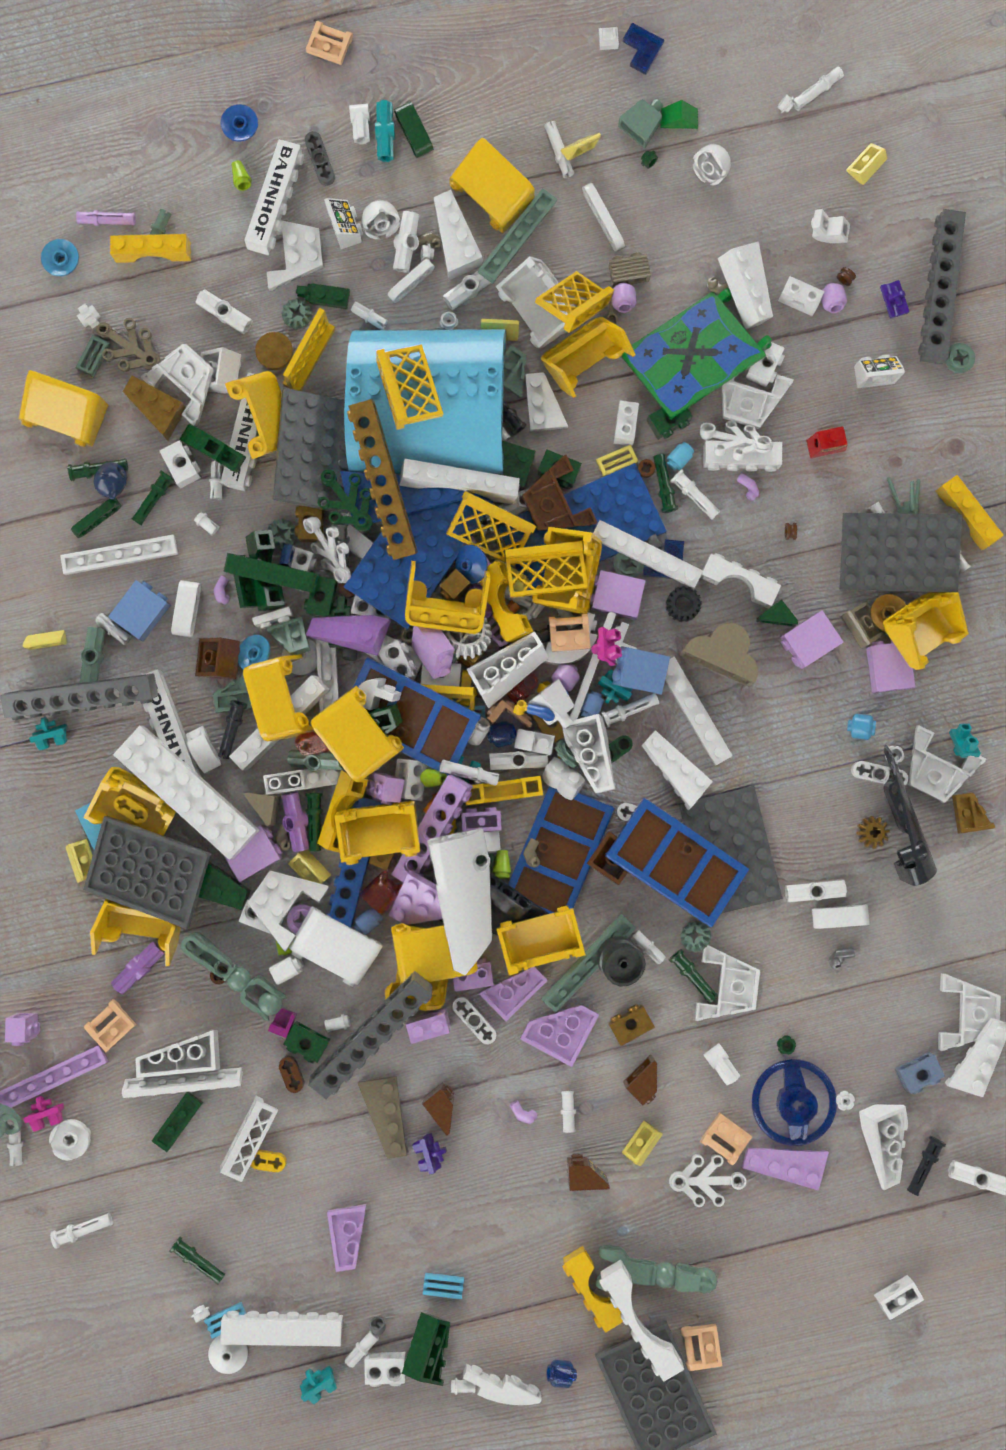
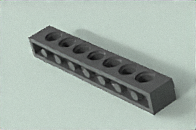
M943 209L935 219L934 227H937L932 239L934 252L930 256L932 269L929 271L927 278L930 285L925 294V300L928 301L923 311L925 325L921 328L923 341L918 350V354L921 355L920 362L943 364L948 359L966 212ZM945 230H949L951 235L947 234ZM942 248H946L949 253L944 252ZM940 266H944L947 271H943ZM938 284L943 285L944 289H940ZM935 302H939L942 308H939ZM933 320L938 321L940 326H936ZM931 338L935 339L938 344H933Z
M151 673L7 692L0 695L4 718L12 717V720L23 719L25 715L35 718L42 716V713H48L51 716L60 714V711L64 710L67 713L78 712L79 708H85V711L97 709V706H103L104 709L112 708L118 703H122V706L133 705L134 701H140L141 704L153 702V698L158 696L155 675ZM132 686L137 688V695L133 693ZM114 688L118 690L119 697L115 696ZM96 691L100 693V699L96 697ZM77 693L81 695L82 702L78 700ZM59 696H61V697L63 698V700H64V703H63V704L60 703V701H59ZM41 698L45 701V706L41 704ZM23 701L26 702V704H27V709L23 706V704H22Z
M414 971L310 1075L308 1086L325 1099L331 1094L335 1095L340 1089V1085L344 1081L348 1082L353 1076V1072L357 1068L361 1069L366 1063V1059L370 1055L374 1056L378 1052L379 1047L383 1043H387L391 1039L392 1034L396 1030H400L410 1016L413 1017L418 1012L419 1007L431 999L432 985ZM410 995H411V996H414L415 998H414V999H410V998H408L407 996H410ZM395 1009H400V1010H402V1011H401V1012H396V1011H394V1010H395Z

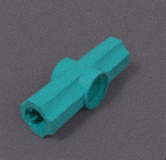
M380 100L376 102L377 122H375V137L377 140V158L382 162H390L394 160L393 140H395V125L393 122V104L388 100Z

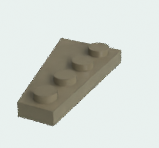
M397 1076L359 1081L358 1086L387 1159L407 1156Z

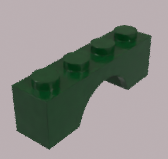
M258 530L247 535L245 538L249 558L272 563V555L275 550L272 530ZM253 579L258 611L277 610L285 605L282 586Z

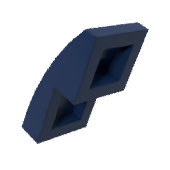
M288 544L282 547L279 565L291 567L295 553L293 545Z

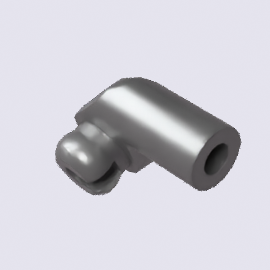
M854 948L835 950L829 959V965L832 969L839 970L844 958L855 957Z

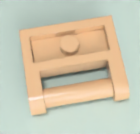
M316 21L306 47V52L342 65L347 49L352 42L353 33L348 31L345 33L325 26L323 22ZM321 33H324V34L330 35V36H332V37L341 39V40H343V41H342V42H339V41H336V40H334V39H331V38L322 36V35H320V34H321Z
M588 614L566 618L549 617L552 652L591 648ZM582 624L583 628L581 630L556 631V626Z
M112 999L108 1003L109 1006L95 1019L84 1025V1029L105 1052H108L137 1025L115 999ZM114 1011L117 1016L98 1032L96 1027Z
M719 1112L702 1136L700 1142L718 1152L733 1166L752 1136ZM715 1133L734 1147L733 1152L731 1153L711 1138L712 1135Z
M716 1324L694 1327L685 1326L681 1328V1335L684 1336L688 1371L722 1366ZM695 1335L698 1337L701 1357L699 1361H696L694 1356L692 1336Z

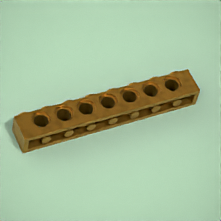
M369 399L349 405L347 415L350 423L353 422L355 430H353L354 439L356 442L359 441L360 444L359 456L366 465V469H364L367 481L370 480L371 497L373 500L376 499L378 507H375L378 519L381 518L383 523L381 532L383 537H387L389 545H386L389 557L392 556L393 560L416 554L418 553L375 401ZM363 417H367L370 421L369 426L365 429L360 424ZM370 436L375 439V445L372 448L366 445V439ZM374 456H378L381 459V464L378 467L372 465V458ZM380 475L386 478L384 486H380L377 483V478ZM385 494L390 495L392 498L390 505L383 503V496ZM391 513L395 514L398 518L396 524H391L388 520V516ZM396 532L402 534V543L395 542L394 534Z

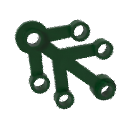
M330 469L324 470L321 474V481L325 486H331L341 501L328 500L327 497L323 496L318 499V506L323 510L330 508L350 511L353 515L341 516L336 511L331 512L329 520L334 525L339 523L354 525L355 529L361 532L369 530L372 526V518L368 511L372 497L371 494L368 497H363V494L365 492L370 493V489L364 488L361 490L360 496L363 500L361 510L359 511L356 507L358 487L361 484L360 476L357 473L349 476L351 485L348 497L337 483L335 472ZM331 474L330 479H325V476ZM354 477H357L358 481L355 483L352 482V479ZM326 500L327 504L325 506H321V502ZM337 515L338 520L333 521L332 517ZM360 519H366L364 524H359Z

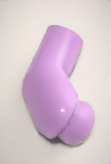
M741 473L737 482L747 487L746 497L750 501H754L759 496L756 482Z
M220 576L213 591L216 601L225 605L230 600V597L226 595L224 590L229 579Z
M518 1100L510 1104L517 1120L531 1124L537 1119V1113L534 1110L524 1111Z

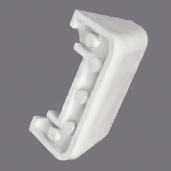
M529 256L502 280L496 288L499 291V297L504 302L508 301L514 305L532 331L530 333L531 343L536 348H543L567 331L563 329L565 326L564 322L535 303L538 296L559 282L542 260Z
M312 906L289 949L292 950L291 954L299 959L304 957L344 978L343 982L353 987L354 984L358 985L383 945L373 938L369 939L368 936L340 923L326 914L325 916L321 910Z

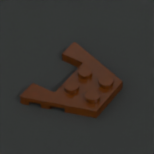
M567 455L558 460L522 495L538 531L548 530V527L570 528L590 526L598 523L591 507L572 515L556 479L573 471Z

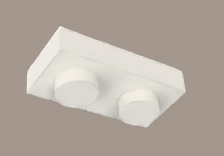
M285 607L254 617L252 620L257 628L266 629L272 626L271 623H283L289 621L290 617L294 616L292 609Z

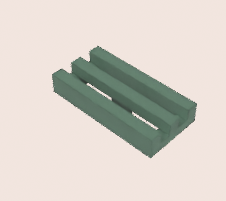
M92 335L75 368L94 378L104 359L102 352L105 349H109L111 344ZM97 341L98 343L94 351L92 352L88 363L86 364L85 368H83L84 363L86 362L95 342Z

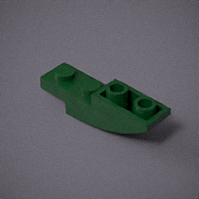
M191 424L187 425L179 439L236 474L246 459V456Z

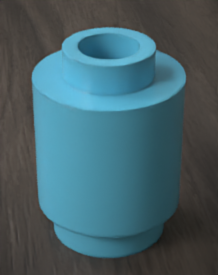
M686 442L678 444L666 458L668 461L667 465L674 471L676 469L680 471L693 457L694 449Z

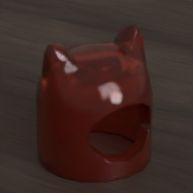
M385 870L365 887L360 896L378 913L384 915L394 904L402 884L396 885L388 878V872Z

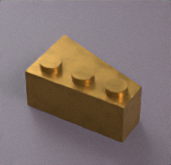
M132 375L122 392L168 441L182 418V413L186 407L179 400Z

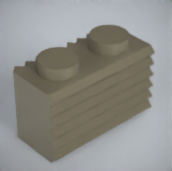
M640 252L631 254L630 257L615 256L612 260H609L608 267L612 288L619 283L633 285L649 282L651 273L647 254L642 255Z

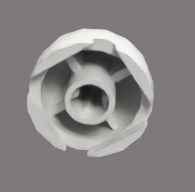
M706 145L693 157L695 161L693 169L698 178L704 183L707 180L711 183L710 185H717L730 171V156L720 145Z
M387 201L372 202L363 211V228L366 235L370 238L380 239L379 236L386 234L387 238L400 227L398 212Z

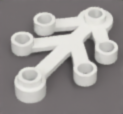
M735 421L726 422L725 431L728 433L715 431L716 427L712 423H703L700 427V435L704 440L718 438L730 441L715 445L714 454L717 456H723L726 450L735 448L733 450V459L740 461L744 459L746 454L756 451L767 453L773 447L771 439L767 436H760L752 425H746L743 433L737 427ZM747 445V447L744 448H736L739 446Z
M313 516L303 521L305 530L310 534L315 533L319 541L311 544L312 551L315 554L326 557L321 560V566L324 570L333 572L335 579L339 583H346L351 578V571L346 567L345 554L349 553V548L344 542L336 546L335 538L339 536L338 529L335 526L326 529L327 541L320 530V520Z
M700 1154L693 1155L691 1158L692 1162L682 1172L676 1171L669 1178L671 1188L677 1192L684 1191L692 1199L696 1207H702L705 1204V1199L703 1195L696 1194L690 1185H697L712 1199L713 1204L717 1207L724 1205V1197L716 1193L709 1185H732L737 1190H741L746 1186V1178L740 1172H734L731 1176H709L717 1167L722 1166L724 1161L720 1154H713L711 1162L697 1177L689 1176L697 1167H701L704 1164V1159ZM716 1157L721 1159L719 1163H714ZM695 1158H701L699 1164L694 1163ZM740 1177L741 1180L740 1182L735 1183L734 1178ZM677 1178L682 1179V1182L680 1184L675 1183V1180ZM698 1197L702 1198V1202L699 1204L695 1202ZM717 1197L722 1198L720 1203L715 1202Z

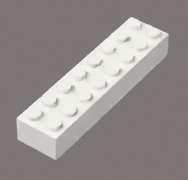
M139 726L113 754L229 860L235 859L260 831L146 727Z

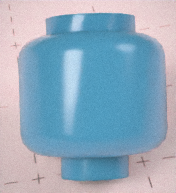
M855 714L852 720H848L847 731H851L852 738L869 740L871 736H875L876 721L873 720L871 715Z

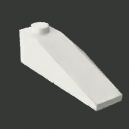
M600 714L573 720L571 725L565 729L563 728L565 742L579 763L594 792L597 794L614 790L615 784L604 719Z

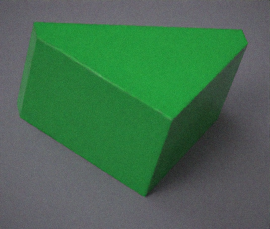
M680 100L660 110L662 115L660 128L698 129V109L687 102Z

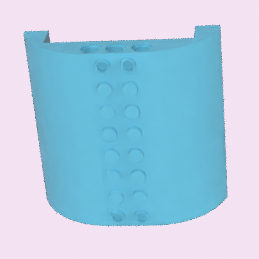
M506 329L352 331L347 352L344 408L345 446L349 472L364 473L366 465L359 456L358 450L361 448L359 441L356 442L353 436L355 427L353 422L350 423L347 415V411H349L348 406L373 399L395 474H401L404 459L491 474H503L502 426ZM422 344L442 407L443 417L406 424L405 428L397 430L376 363V350L384 349L385 352ZM419 352L411 353L409 358L418 362L420 354ZM396 356L391 357L390 361L399 366L402 359ZM405 361L402 369L411 373L415 366ZM417 368L413 375L423 379L426 373ZM398 372L396 380L404 384L407 376ZM410 379L407 386L416 390L420 383ZM423 385L419 392L428 397L431 389ZM405 389L401 393V397L408 401L413 395ZM416 396L412 403L422 407L425 400ZM429 402L424 409L430 413L437 411L436 406ZM411 407L406 411L408 417L416 416L419 412ZM363 417L360 424L365 429L369 426L370 421L367 417ZM372 436L368 437L366 445L372 448L375 445V439ZM374 456L372 458V465L378 467L381 464V459L378 456Z

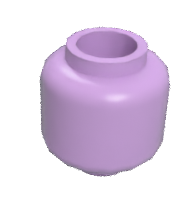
M619 283L613 288L612 305L619 312L626 313L631 311L637 303L636 292L632 285Z
M835 283L827 284L822 289V291H825L821 298L823 308L831 313H837L847 303L844 287Z
M561 664L552 674L551 680L555 682L559 679L565 690L569 692L579 681L580 675L577 672L578 669L573 664Z

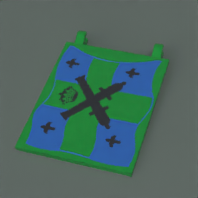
M725 288L718 296L712 291L632 344L631 346L636 354L634 357L625 352L622 353V359L670 419L766 357L763 350H767L772 346V339L768 335L756 343L723 304L732 299L729 288Z

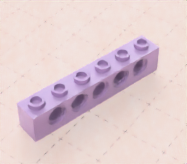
M452 774L447 776L418 827L420 852H417V855L412 857H405V854H403L391 875L403 883L410 870L422 877L425 876L423 872L432 864L427 841L450 833L453 828L451 824L454 818L457 819L462 812L461 806L472 795V792H470L473 787L458 776ZM450 794H453L455 796V803H452L450 801ZM441 810L446 813L445 820L440 817ZM431 827L436 829V836L431 834ZM422 843L427 846L426 853L421 849ZM412 860L417 862V869L412 866Z

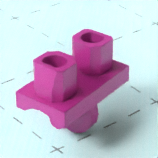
M604 627L598 628L599 639L597 644L591 647L592 653L597 654L598 659L608 662L610 666L616 665L615 659L622 656L621 648L615 645V642L621 639V632L615 628L610 630Z
M39 1096L36 1098V1104L31 1105L32 1111L36 1109L38 1111L24 1117V1122H29L33 1132L45 1128L43 1117L48 1116L51 1126L59 1124L63 1121L61 1112L65 1109L63 1103L47 1108L48 1105L52 1104L51 1099L45 1100L43 1096Z

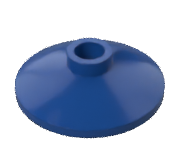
M236 104L230 106L222 114L220 121L221 129L225 136L233 141H246L257 131V115L246 105ZM240 124H243V125H244L243 127L238 128V125H240Z
M465 545L459 550L455 560L456 569L470 583H478L483 580L485 571L488 568L484 552L475 545Z

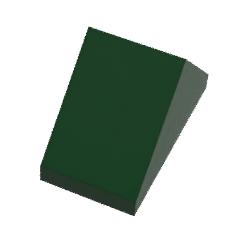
M782 599L761 614L756 622L790 627L798 625L797 618Z

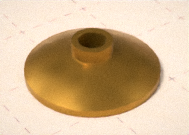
M892 594L878 597L873 602L870 610V616L874 625L878 629L885 631L883 621L887 619L884 615L885 611L892 616L906 606L905 602L900 597Z

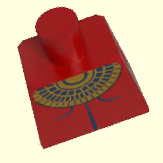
M843 426L818 431L806 440L810 459L844 452L848 446Z

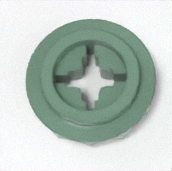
M296 298L295 300H289L286 305H283L281 313L283 321L287 326L293 329H301L311 321L312 310L305 300ZM300 308V314L302 316L296 315V317L293 318L294 314L292 311H297Z
M956 343L950 346L948 359L945 361L948 370L954 371L955 374L965 373L970 370L975 363V353L972 348L964 343ZM957 354H959V357H966L961 363L954 360Z
M282 518L274 520L268 525L267 530H272L275 548L282 549L284 545H293L297 537H295V526L291 521ZM278 527L282 529V531L286 530V533L284 534L285 541L280 536H276L279 533Z
M620 552L617 553L613 564L617 574L635 578L642 572L644 564L632 559L631 564L635 567H629L625 571L626 564L622 561H628L630 557Z
M560 740L556 743L555 749L558 752L557 755L561 757V761H564L567 766L570 765L572 768L578 766L579 763L576 761L565 740Z
M696 920L695 922H688V925L682 927L681 943L687 950L698 952L709 945L711 931L706 924ZM695 931H697V933L701 936L696 937V940L694 942V939L690 936L693 935Z

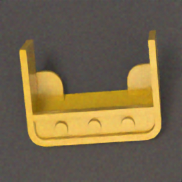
M598 317L546 351L541 356V360L561 390L574 398L576 394L573 389L578 383L577 376L604 357L617 359L624 352L632 357L636 354L624 329L603 317Z
M411 560L405 607L406 622L412 626L469 634L480 632L483 628L491 577L489 571H485L482 590H469L465 596L464 603L427 598L426 585L421 581L414 580L416 566L415 561Z
M302 654L273 658L251 664L243 670L260 736L265 741L300 737L314 732L313 727L309 726L308 718L301 712L295 713L285 676L292 672V662L302 659Z
M105 899L90 931L91 953L96 955L102 941H117L122 933L159 938L158 947L165 951V965L170 966L178 946L181 927Z

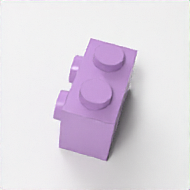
M373 772L369 775L366 794L373 796L372 800L381 801L382 804L392 805L393 802L400 803L405 780L387 773Z
M496 807L485 808V812H477V808L465 809L466 813H461L463 832L474 829H483L484 831L502 830L501 812L497 811Z
M480 958L477 960L478 970L475 973L453 978L455 992L494 986L491 962L486 961V958Z
M17 1013L7 1017L5 1020V1042H12V1046L24 1045V1043H28L31 1039L37 1037V1034L40 1032L38 1013Z

